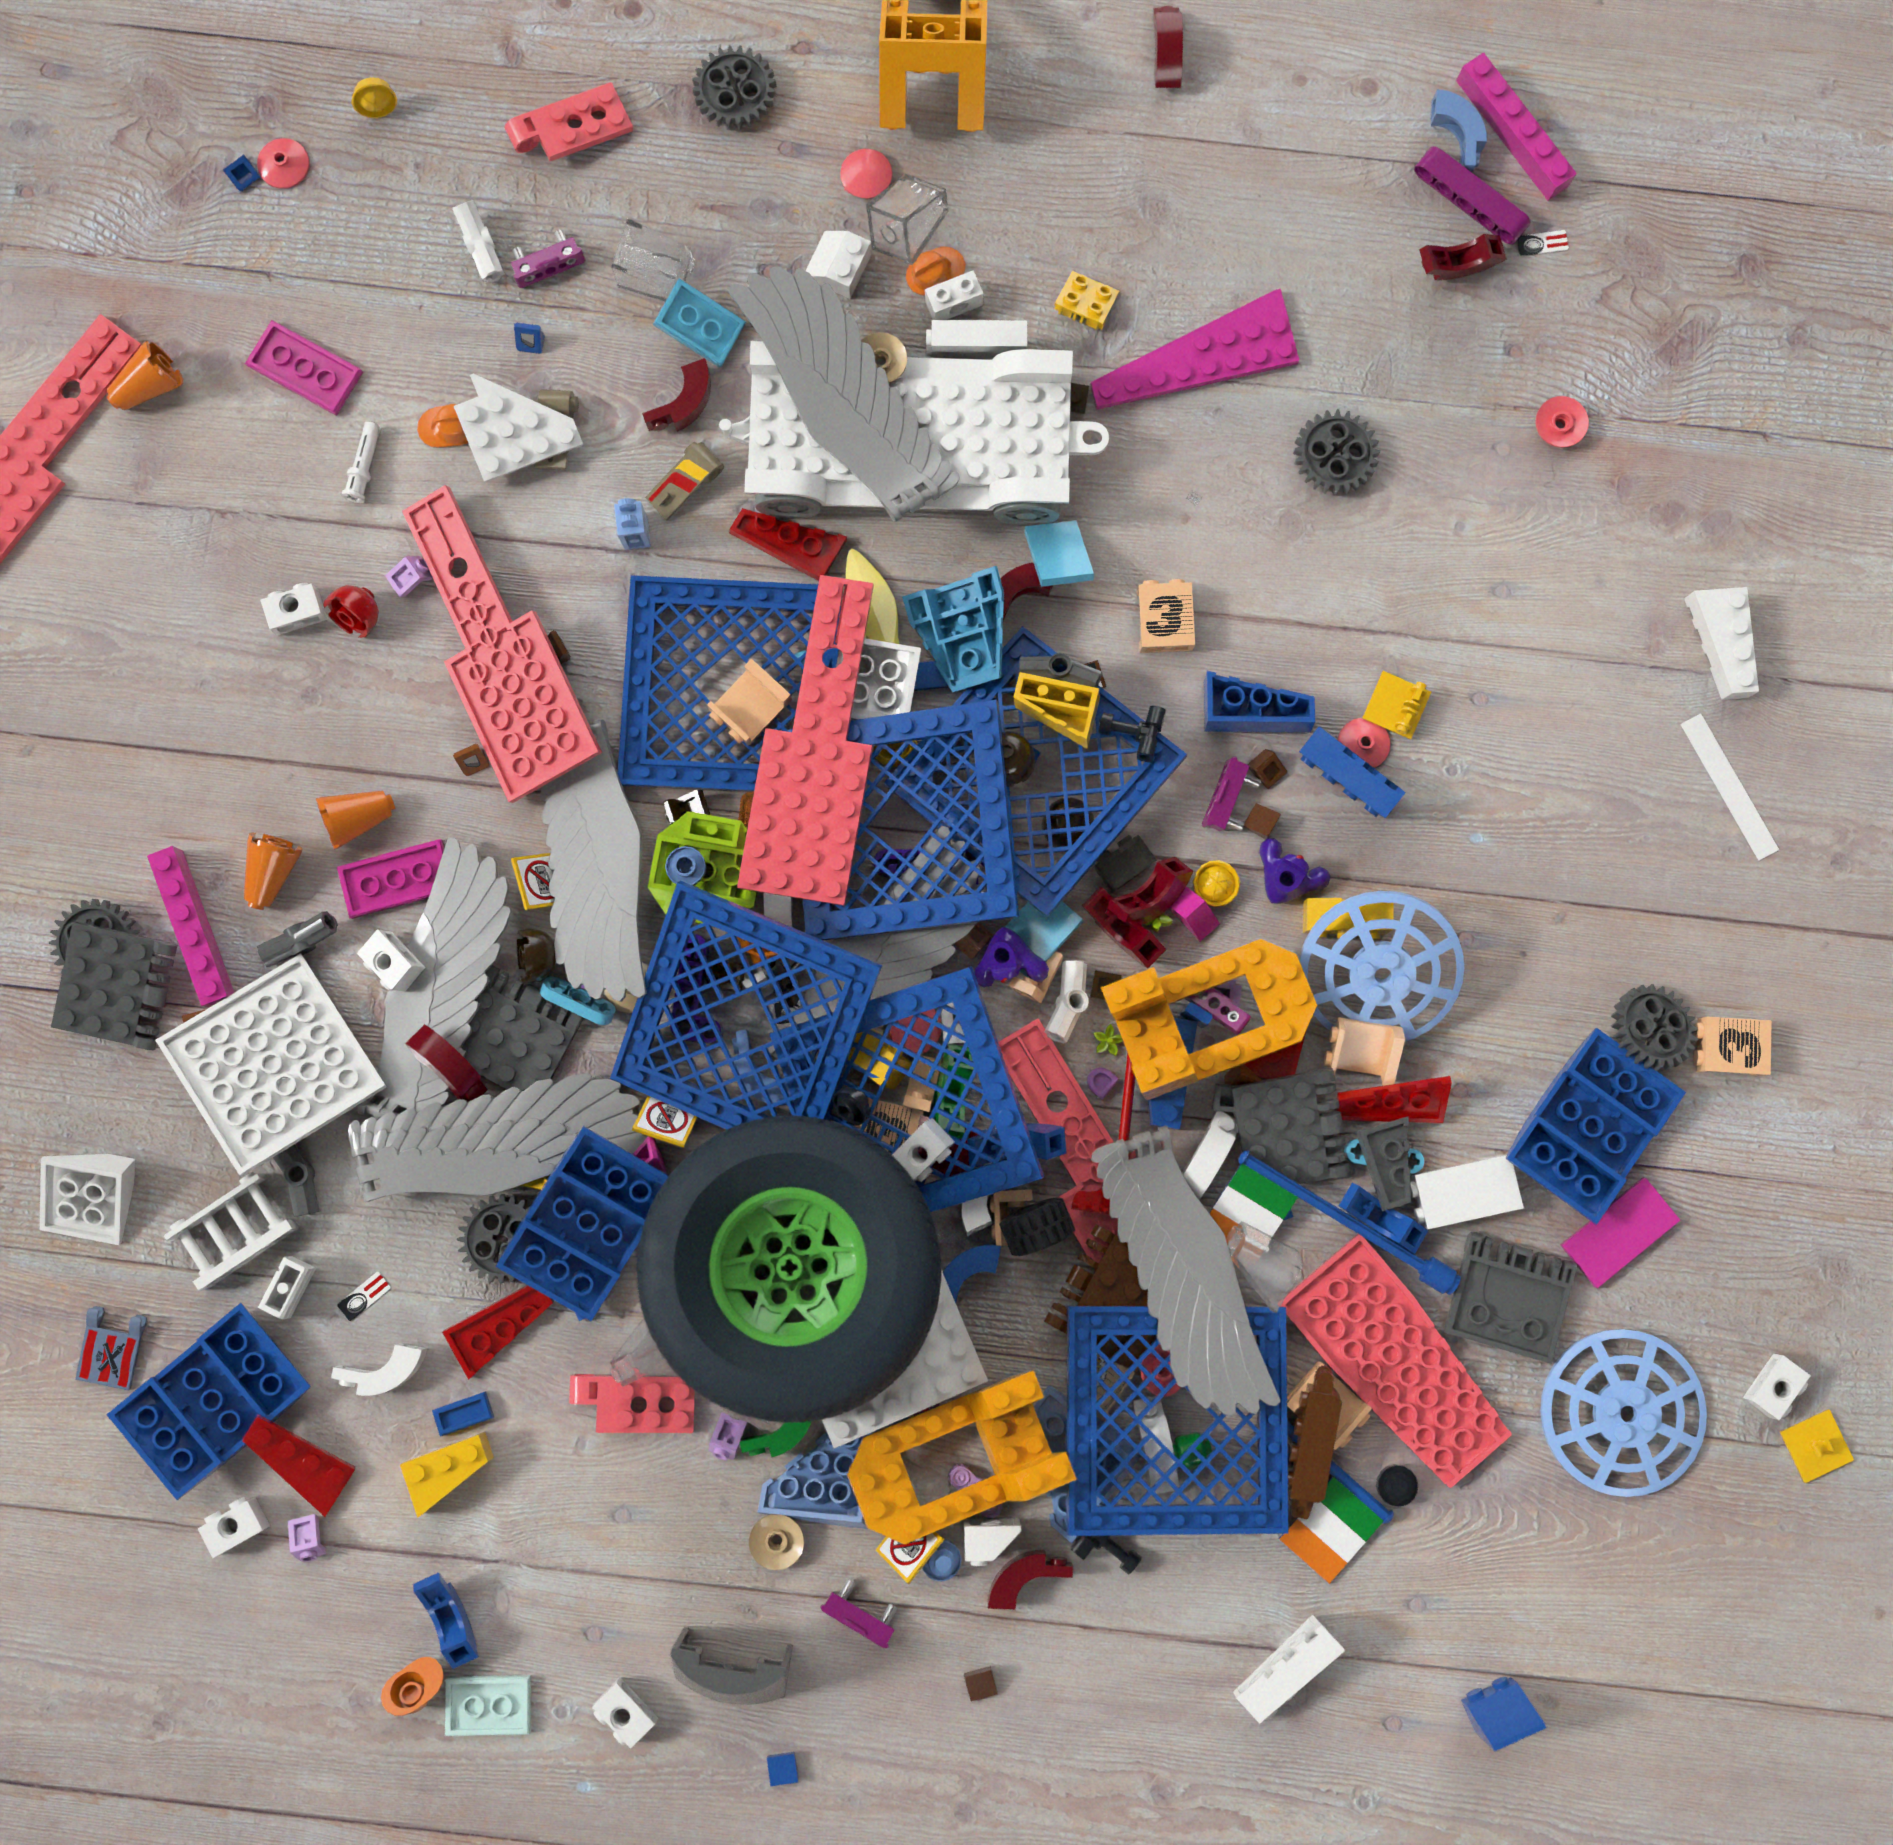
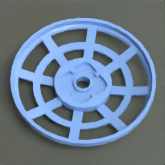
M1396 891L1362 893L1333 906L1311 928L1304 941L1299 959L1307 981L1311 953L1327 960L1324 974L1327 991L1313 994L1317 1005L1332 1001L1340 1012L1350 1019L1391 1026L1400 1024L1405 1034V1042L1428 1032L1451 1010L1458 998L1465 968L1459 938L1443 914L1422 899ZM1381 902L1405 905L1399 921L1394 919H1377L1365 922L1359 907ZM1415 909L1424 912L1435 920L1445 931L1448 938L1433 946L1432 942L1423 932L1410 925ZM1349 912L1355 927L1343 934L1332 949L1316 943L1329 924L1339 916ZM1381 928L1396 929L1391 942H1374L1369 931ZM1410 934L1416 938L1426 950L1411 957L1409 952L1402 947L1406 935ZM1359 935L1364 947L1353 958L1340 954L1346 944ZM1453 948L1456 956L1457 967L1453 990L1438 987L1441 975L1438 956ZM1431 960V983L1427 984L1417 981L1416 967ZM1335 964L1349 969L1351 983L1335 988L1333 980ZM1380 968H1387L1390 970V974L1385 979H1378L1375 977L1376 971ZM1411 991L1425 994L1418 1005L1406 1012L1401 1000ZM1356 993L1365 1003L1360 1013L1357 1014L1349 1009L1340 998ZM1433 997L1448 1000L1436 1017L1417 1030L1414 1029L1410 1019L1422 1012ZM1391 1005L1396 1017L1388 1019L1370 1018L1375 1006ZM1316 1007L1313 1015L1328 1030L1332 1026L1336 1027Z
M1626 1329L1604 1330L1590 1334L1575 1342L1562 1353L1552 1366L1541 1395L1540 1413L1542 1429L1547 1444L1556 1460L1577 1481L1593 1490L1608 1495L1632 1497L1659 1491L1672 1484L1685 1473L1695 1460L1702 1446L1706 1431L1707 1411L1705 1396L1698 1377L1686 1359L1671 1345L1655 1336L1640 1331ZM1629 1338L1645 1341L1646 1345L1642 1358L1631 1355L1609 1357L1602 1341ZM1591 1346L1598 1362L1582 1374L1576 1385L1559 1379L1570 1361L1584 1349ZM1657 1347L1663 1349L1678 1361L1690 1378L1689 1381L1677 1386L1665 1370L1653 1363ZM1613 1365H1639L1635 1381L1620 1380ZM1603 1370L1609 1384L1602 1388L1598 1395L1585 1390L1588 1382ZM1650 1371H1653L1665 1382L1669 1388L1668 1391L1656 1396L1646 1386ZM1555 1389L1571 1395L1569 1419L1572 1430L1558 1435L1555 1434L1552 1421V1400ZM1693 1391L1696 1392L1700 1412L1697 1437L1683 1432L1685 1409L1682 1397ZM1580 1400L1593 1405L1594 1422L1584 1426H1580L1578 1411ZM1675 1401L1677 1413L1675 1428L1661 1422V1407ZM1625 1406H1630L1633 1409L1634 1415L1630 1421H1624L1621 1418V1410ZM1600 1433L1607 1441L1611 1442L1605 1457L1601 1456L1590 1446L1586 1437ZM1656 1433L1671 1438L1666 1447L1652 1458L1647 1443L1653 1439ZM1577 1441L1586 1455L1600 1464L1594 1479L1587 1477L1578 1470L1566 1457L1561 1446ZM1678 1442L1691 1447L1692 1450L1682 1465L1670 1476L1660 1481L1656 1465L1663 1462L1673 1452ZM1622 1447H1636L1642 1462L1622 1464L1617 1463L1616 1459ZM1611 1470L1626 1473L1645 1470L1649 1486L1632 1489L1614 1488L1604 1484Z

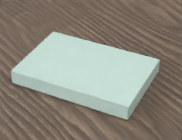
M531 1675L448 1676L446 1678L445 1736L529 1735L531 1733Z

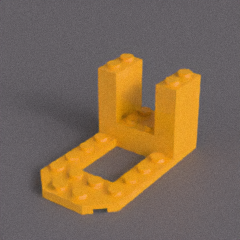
M882 0L879 34L880 128L890 130L906 128L907 71H913L914 73L940 72L942 74L955 72L959 73L957 130H965L967 132L983 131L987 0H961L960 15L908 13L909 0Z
M1262 939L1158 978L1153 967L1101 987L1132 1062V1069L1140 1090L1147 1101L1301 1042L1317 1007L1297 954ZM1246 976L1265 1025L1188 1054L1169 1005Z
M1034 1370L1013 1375L862 1437L847 1477L866 1527L901 1544H907L1006 1501L1025 1502L1076 1480L1066 1452H1051L1032 1402L1044 1398ZM975 1422L995 1475L920 1506L900 1453Z

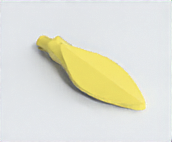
M850 549L846 563V579L874 584L865 638L899 644L897 605L888 584L862 554L855 549Z

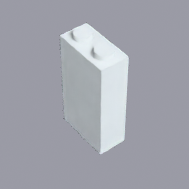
M932 320V329H926V355H932V358L992 360L996 355L1003 352L1027 349V321Z
M1501 1155L1410 1175L1411 1198H1415L1417 1208L1414 1209L1416 1222L1426 1229H1432L1523 1209L1513 1164L1505 1159L1507 1155Z

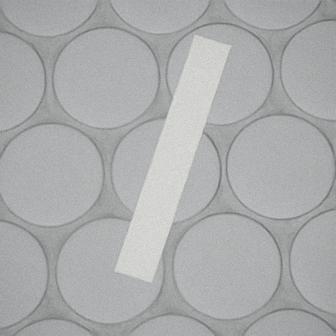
M1702 714L1680 724L1758 861L1778 851V846Z

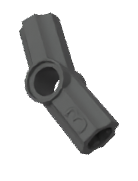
M1056 653L1047 657H1020L1019 670L1026 674L1095 688L1098 687L1102 676V671L1073 661L1064 653ZM1058 665H1064L1067 667V669L1061 673H1058L1053 670Z
M328 911L321 912L306 922L297 923L286 928L283 931L284 934L258 945V954L266 967H271L300 953L301 955L307 954L316 949L315 944L336 933L338 923L335 917Z
M294 1144L273 1157V1159L283 1172L284 1180L289 1187L294 1217L320 1211L314 1185L315 1170L311 1164L306 1162ZM298 1167L304 1170V1177L301 1181H297L294 1177V1172Z

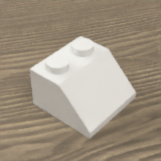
M825 231L806 272H809L820 286L825 283L830 284L835 293L850 299L872 255L871 241L849 231Z
M1019 1518L964 1519L965 1561H971L972 1566L988 1565V1561H994L1021 1532Z

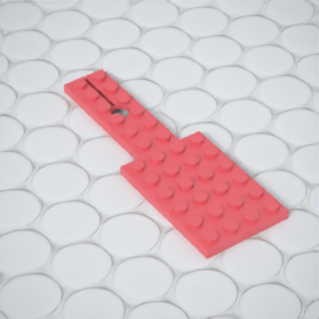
M101 314L0 435V564L65 485L63 481L49 472L46 467L108 393V387L141 346L138 341ZM70 381L79 382L80 395L77 398L66 399L62 393L64 385Z
M444 485L403 510L405 519L466 648L444 661L508 802L514 803L601 754L602 751L537 612L531 610L512 621L451 488ZM463 558L467 562V572L463 577L455 578L451 573L454 561Z
M820 575L792 732L765 729L737 885L738 889L845 906L873 750L872 745L847 741L874 589L873 583ZM836 648L843 653V662L836 668H829L823 663V655L828 649Z
M1037 1018L998 1043L1009 1075L1039 1124H1051L1065 1128L1067 1153L1058 1157L1076 1186L1057 1198H1063L1075 1227L1073 1234L1085 1254L1099 1263L1104 1254L1098 1250H1093L1085 1243L1089 1238L1107 1248L1109 1244L1095 1237L1091 1232L1095 1224L1118 1236V1218H1111L1109 1214L1072 1210L1071 1205L1073 1195L1076 1192L1097 1191L1103 1187V1179L1097 1177L1099 1163L1092 1162L1091 1157L1097 1148L1113 1143V1140L1052 1039L1047 1037L1041 1021ZM1060 1091L1066 1095L1068 1104L1062 1112H1053L1048 1108L1046 1100L1051 1092ZM1135 1150L1128 1154L1129 1160L1136 1158Z

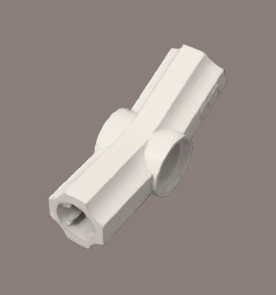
M473 200L453 207L454 214L464 234L462 235L471 258L475 260L481 278L484 282L491 283L499 280L504 275V271L494 249L496 247L487 226L484 227L476 204Z
M1062 962L1060 995L1056 999V1008L1044 1031L1047 1037L1053 1041L1066 1043L1081 1012L1088 1007L1089 1000L1085 993L1087 964L1084 962ZM1070 997L1074 1000V1008L1070 1005Z

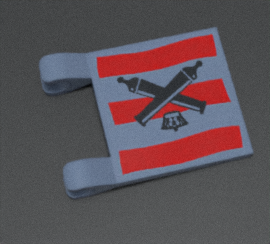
M99 1306L89 1308L86 1314V1330L75 1380L129 1391L131 1390L140 1341L146 1326L147 1317L143 1315L131 1317L129 1333L99 1327L104 1316V1308Z

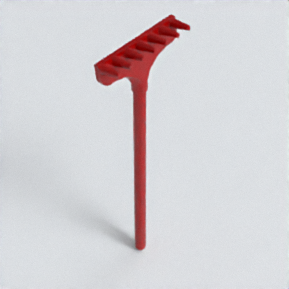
M1128 1052L1118 1140L1123 1139L1124 1141L1129 1140L1136 1078ZM1102 1188L1097 1191H1078L1073 1195L1071 1209L1110 1215V1199L1104 1198Z

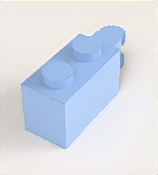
M631 498L619 500L618 504H614L617 534L624 549L651 547L648 517L641 501Z

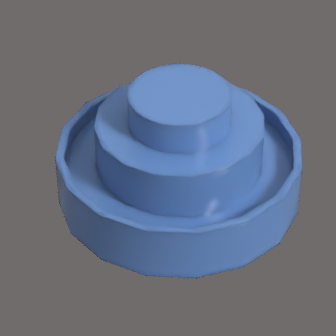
M684 846L670 853L666 859L665 868L668 877L676 885L677 882L683 881L695 886L705 875L706 863L699 851L692 847Z
M944 1539L922 1567V1570L934 1581L943 1582L949 1580L957 1574L961 1567L962 1558L960 1551L953 1542Z

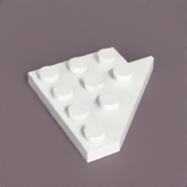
M471 374L470 377L478 397L454 406L484 482L584 445L573 418L476 374Z

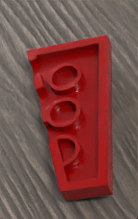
M744 508L741 509L729 529V534L819 581L820 575L826 576L847 541V536L838 534L836 536L825 533L826 530L800 526V523L776 520L774 516Z
M1445 1076L1337 1092L1336 1100H1339V1107L1334 1109V1111L1341 1112L1342 1120L1391 1122L1409 1116V1122L1443 1123L1452 1085L1451 1077Z
M526 1285L444 1329L442 1333L468 1380L551 1306L554 1300Z
M259 1414L242 1440L324 1517H326L355 1471V1466Z

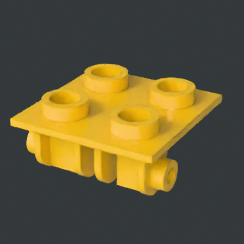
M1072 271L1054 304V310H1057L1059 315L1069 318L1074 313L1073 321L1079 315L1081 316L1080 324L1086 318L1085 325L1095 330L1097 328L1102 330L1106 322L1105 319L1120 291Z
M1382 671L1362 719L1411 740L1431 695V691L1427 690V685L1422 682H1417L1415 685Z

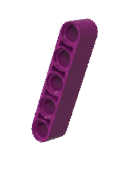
M1431 146L1414 167L1416 175L1492 234L1500 235L1501 240L1506 244H1515L1531 223L1530 218L1522 210L1438 147Z

